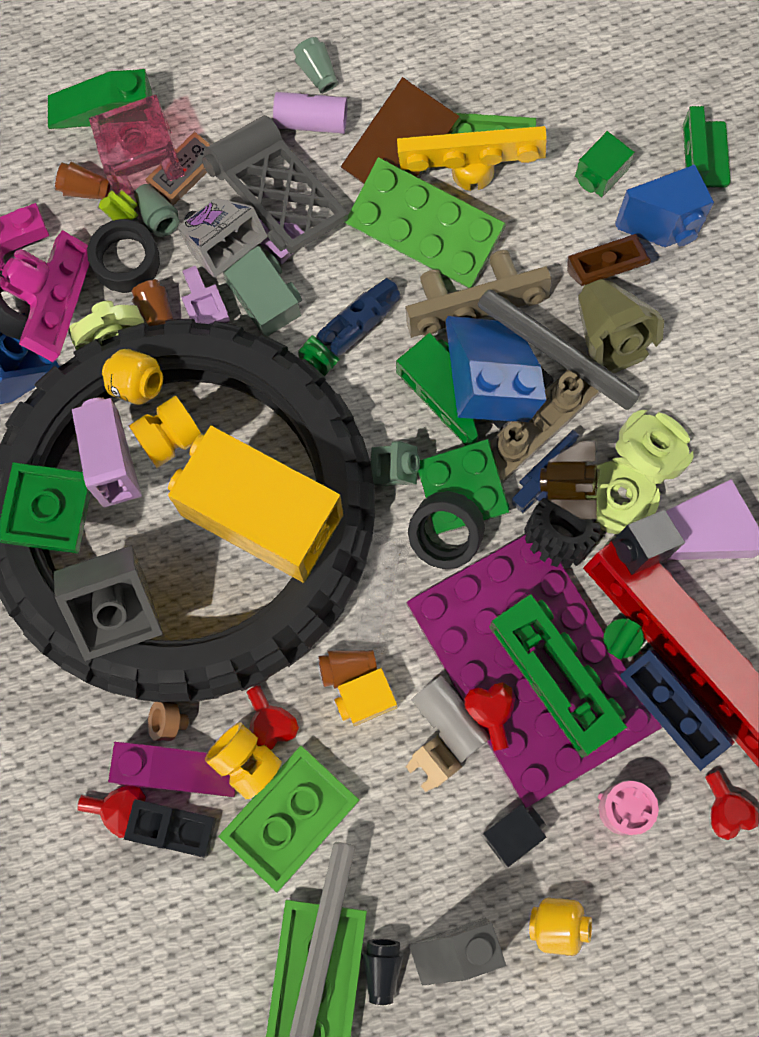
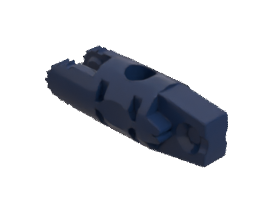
M385 278L367 292H363L316 335L317 339L326 346L332 344L331 351L337 356H341L384 319L394 304L401 298L397 285L390 279Z
M574 429L519 481L523 488L512 498V504L522 514L535 502L540 501L542 498L547 499V492H541L540 490L541 468H547L550 459L577 442L580 435Z

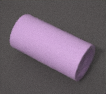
M275 93L273 122L278 129L345 134L347 97L326 95L310 97L308 94Z

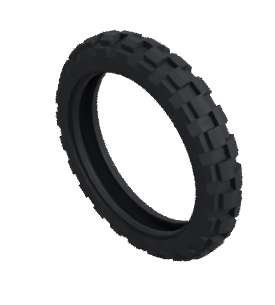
M167 319L165 321L166 324L146 327L145 323L123 328L118 330V335L101 341L102 344L95 339L74 351L75 356L59 368L54 365L34 384L36 389L24 403L22 401L18 403L5 423L7 430L0 443V518L12 463L57 468L63 454L76 437L72 409L81 407L85 401L93 398H111L113 403L120 400L108 394L105 389L102 369L105 362L118 350L131 349L156 359L163 374V384L202 382L221 385L243 392L272 409L296 434L310 459L316 482L340 494L343 509L342 519L305 583L292 577L284 589L268 605L240 624L222 632L188 640L163 641L148 639L88 661H84L55 599L54 571H56L48 549L0 543V600L9 616L14 619L23 631V635L43 655L56 663L61 669L82 681L110 693L142 701L197 702L217 699L219 696L239 690L244 691L267 681L275 673L287 666L290 667L311 650V647L326 632H329L344 612L345 606L354 590L357 589L367 564L366 561L373 538L375 521V489L370 458L363 436H361L354 421V416L340 394H337L326 382L325 376L306 359L301 360L288 351L287 346L264 334L257 336L246 332L241 326L215 321L214 324L196 323L195 319Z

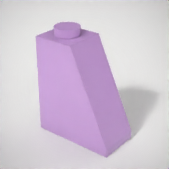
M111 398L89 399L81 407L72 409L83 476L87 489L104 508L142 497L119 411Z
M732 479L666 511L685 541V544L667 560L755 558L759 556V526Z

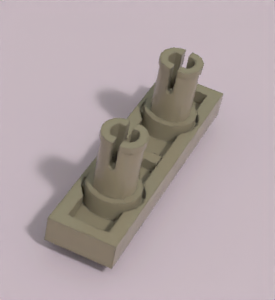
M499 250L489 258L496 277L495 281L450 294L446 290L439 270L434 269L423 273L420 277V282L427 300L405 306L406 322L411 338L419 335L426 336L429 332L434 334L438 330L446 328L445 320L447 316L475 319L489 316V314L478 307L480 298L489 289L495 291L516 307L524 305L533 306L541 303L550 297L551 276L547 266L517 274L509 251Z
M567 370L545 390L546 401L529 423L512 421L497 434L490 443L502 483L601 392L583 381L577 374Z

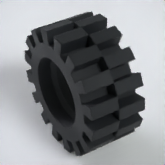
M547 497V499L542 498L538 505H536L527 521L524 533H527L525 537L526 543H533L530 548L533 554L538 551L542 553L539 558L540 560L545 562L547 558L552 559L551 566L558 567L560 562H562L564 568H570L573 563L575 566L580 565L587 558L599 539L600 534L598 532L601 528L600 523H595L597 519H580L550 501ZM551 524L565 528L573 537L560 534Z

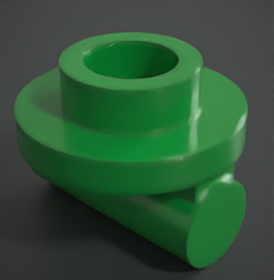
M314 335L298 350L299 358L301 360L306 359L323 376H326L340 360Z
M629 618L612 621L606 627L603 636L608 653L620 660L638 653L643 645L642 626Z

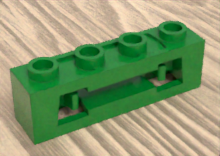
M530 594L493 619L489 628L578 754L583 758L626 729L627 726L622 721L626 716L619 704L613 698L607 700L598 688L602 683L596 672L589 665L583 667L575 656L578 650L569 635L565 632L560 634L551 621L554 619V616L546 603L541 599L536 601ZM531 626H534L538 633H535ZM515 634H517V635L519 636V638L522 640L523 646H522V644L519 642V640L517 639V637L515 636ZM541 637L545 641L543 648L580 700L585 697L588 703L585 702L575 709L572 715L568 710L572 705L533 651L529 654L527 653L528 650L539 643L538 641L541 640ZM591 707L593 708V710L595 711V713L598 715V718H596L595 715H594V714L592 713V711L590 710ZM574 718L579 720V722L585 729L584 731L581 729V727L578 725Z

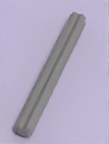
M335 842L333 844L289 1037H313L355 852V848L351 844Z

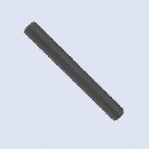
M489 289L480 298L478 307L560 365L577 374L579 378L625 410L631 409L640 396L639 391L495 291Z

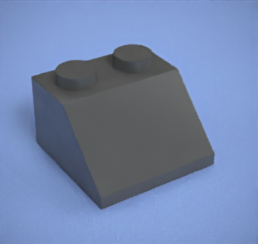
M132 545L54 571L55 599L84 661L163 635L146 577Z

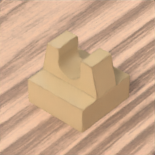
M438 736L417 750L406 765L410 773L421 767L428 775V779L421 785L425 792L440 786L462 768L461 764Z

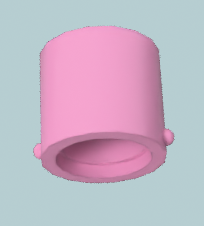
M636 781L617 783L607 788L604 793L598 795L600 800L598 806L600 818L605 827L613 833L622 836L642 834L651 829L657 820L659 812L657 798L653 791L643 783Z

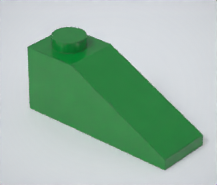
M145 69L109 71L48 95L49 129L153 123L152 89Z
M429 332L396 360V373L465 446L477 443L478 434L473 419L458 418L449 345L443 339L437 340Z

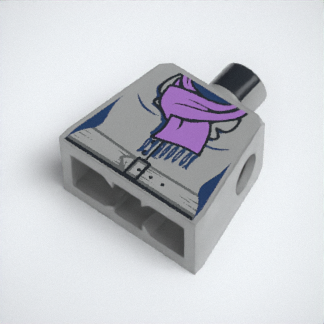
M219 198L213 199L199 211L188 212L184 217V222L178 227V231L192 256L214 278L268 237L254 207Z

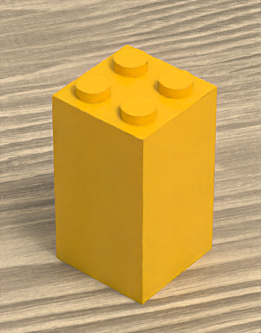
M210 425L205 435L200 434L194 440L189 452L191 458L185 468H179L172 476L168 485V490H170L168 497L182 517L305 583L343 517L340 494Z

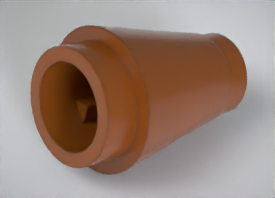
M73 161L69 164L61 162L56 175V191L63 192L65 197L89 199L108 197L111 179L104 178V176Z
M157 279L145 281L132 289L131 292L134 297L132 303L138 307L141 316L148 326L166 324L165 321L167 319H173L166 288L161 286Z
M327 650V655L318 656L324 687L333 686L336 689L342 684L377 670L373 650Z

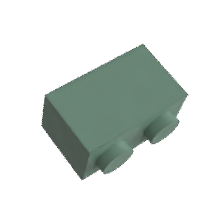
M257 246L223 271V275L227 285L261 334L270 336L301 316L299 302L302 301V298L292 282L285 284L280 277L282 269L272 254L266 256L261 248Z

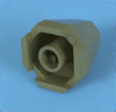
M599 279L585 285L582 292L578 295V306L588 355L601 366H605L608 371L617 373L642 362L649 355L646 348L652 342L657 347L663 340L664 319L659 312L615 283Z

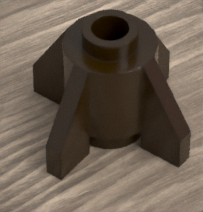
M579 441L550 459L547 468H541L540 490L541 492H547L550 501L578 518L597 519V498H587V495H597L598 479L600 477V469H597V465L587 464V461H596V441Z

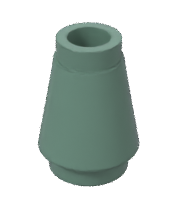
M310 37L299 43L294 49L295 63L316 88L319 89L320 93L323 94L338 85V80L325 43L320 42L317 37Z
M143 184L139 186L134 192V198L146 228L158 237L168 236L173 233L179 225L178 210L157 192L152 185Z

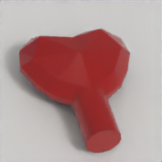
M502 682L494 684L488 690L482 688L470 689L464 698L465 709L479 725L488 728L493 751L509 748L504 724L511 717L514 708L515 695L512 687Z
M260 685L246 692L255 710V714L250 721L249 730L258 738L257 746L265 745L272 750L278 741L288 742L296 738L299 726L292 714L281 707L269 705Z
M720 771L705 777L716 798L711 807V826L718 837L730 840L736 837L740 830H752L758 827L759 811L757 806L743 795L730 792Z
M124 786L112 791L104 799L81 795L77 809L81 812L100 815L105 827L119 838H124L134 799L145 801L146 796L141 788Z

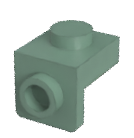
M394 441L391 443V446L371 447V469L375 486L417 484V472L420 467L417 446Z

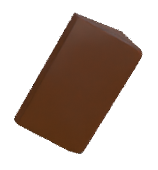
M633 234L569 255L567 271L570 277L581 286H584L599 279H605L648 265L651 259L637 235Z

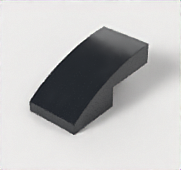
M134 799L123 840L207 858L217 818Z

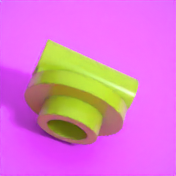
M111 190L108 193L109 196L103 198L99 203V208L112 220H133L139 216L134 211L138 204L123 190L118 194Z

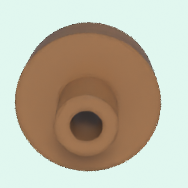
M175 702L153 703L148 716V730L150 737L154 741H172L176 737L178 730L187 729L189 724L188 715L180 714Z

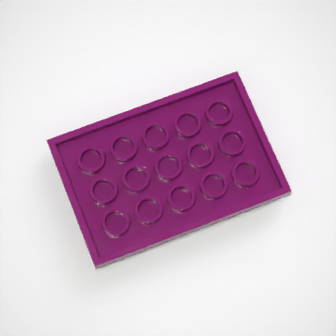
M526 535L408 600L406 605L464 704V698L470 689L482 688L488 690L494 684L502 682L512 687L515 695L514 708L511 717L504 724L509 748L493 751L491 739L487 741V744L524 808H527L660 730L662 727L619 676L626 668L620 659L608 653L604 644L602 629L562 564L560 563L558 567L551 566L552 559L547 558L545 562L540 560L539 558L542 553L538 551L533 554L530 550L533 543L527 544L525 540ZM530 594L536 601L541 599L546 603L554 616V619L551 621L560 634L565 632L569 635L578 650L575 656L583 667L589 665L596 672L602 683L598 688L607 700L613 698L626 716L622 721L627 728L586 757L581 758L489 628L493 619ZM531 626L534 632L538 633L535 627ZM515 634V636L523 646L522 640L519 638L517 634ZM541 637V640L538 641L539 643L528 650L527 653L529 654L533 651L572 705L568 708L572 715L575 709L585 702L588 703L585 697L580 700L543 648L545 641ZM591 707L590 710H591L592 713L595 715V717L598 718V715L595 713V711H594L593 708ZM574 718L578 725L581 727V729L584 731L585 729L583 728L579 720Z

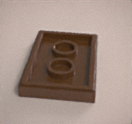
M402 77L340 167L362 184H365L378 157L400 168L398 138L452 134L461 118ZM407 169L404 171L420 179L426 170L415 172Z

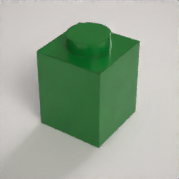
M606 131L579 159L575 177L584 190L590 193L595 192L602 198L629 170L635 152L610 132Z

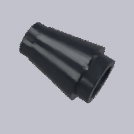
M371 939L367 941V949L363 951L369 1003L393 1004L404 953L400 951V942L396 940Z

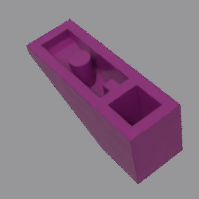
M114 741L108 783L234 798L236 791L229 784V775L220 776L205 761L207 753Z

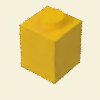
M382 668L338 686L341 696L334 699L342 720L351 719L354 727L397 709V703Z

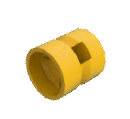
M176 396L158 406L157 415L154 417L146 414L128 425L156 468L174 458L175 449L181 448L186 450L191 447L197 436L201 434L197 425Z
M239 722L230 727L214 743L207 753L205 761L220 776L229 775V784L245 799H250L264 789L273 779L282 761L265 745L257 746L258 738Z

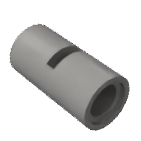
M442 675L411 699L433 728H438L440 731L438 735L461 763L490 740L488 732L469 715L465 709L464 702Z

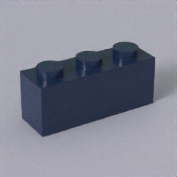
M656 650L647 651L619 675L700 771L735 743Z

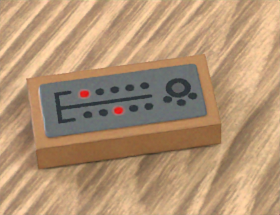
M194 131L145 179L146 183L152 185L157 192L174 206L207 173L203 166L202 158L204 157V148L210 144Z

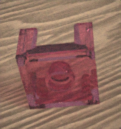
M156 94L89 118L104 173L116 194L121 190L128 196L134 194V189L127 176L160 164L167 179L170 181L186 176L170 134H172L169 122Z

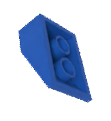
M447 316L445 321L458 418L529 423L545 403L546 394L541 365L528 342L496 320Z

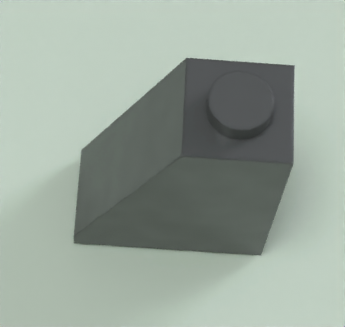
M486 917L409 944L422 986L465 981L507 966L493 924Z

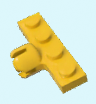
M546 127L398 138L400 168L415 172L424 171L431 167L451 168L453 180L459 187L471 191L470 184L478 183V190H481L490 184L494 178V165L500 162L518 160L523 163H529L537 159L546 158Z

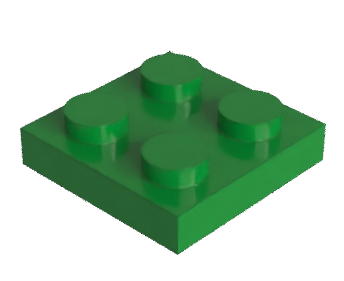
M486 439L420 460L418 472L426 498L434 493L445 491L463 494L476 504L483 515L484 521L511 513L490 440ZM438 511L431 514L437 535L467 527L463 520L453 513Z
M12 463L0 518V543L79 554L91 492L85 485L83 472Z

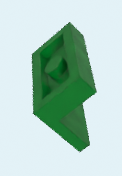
M690 106L683 122L685 167L695 165L707 188L728 187L730 185L726 123L724 121H705L704 106Z

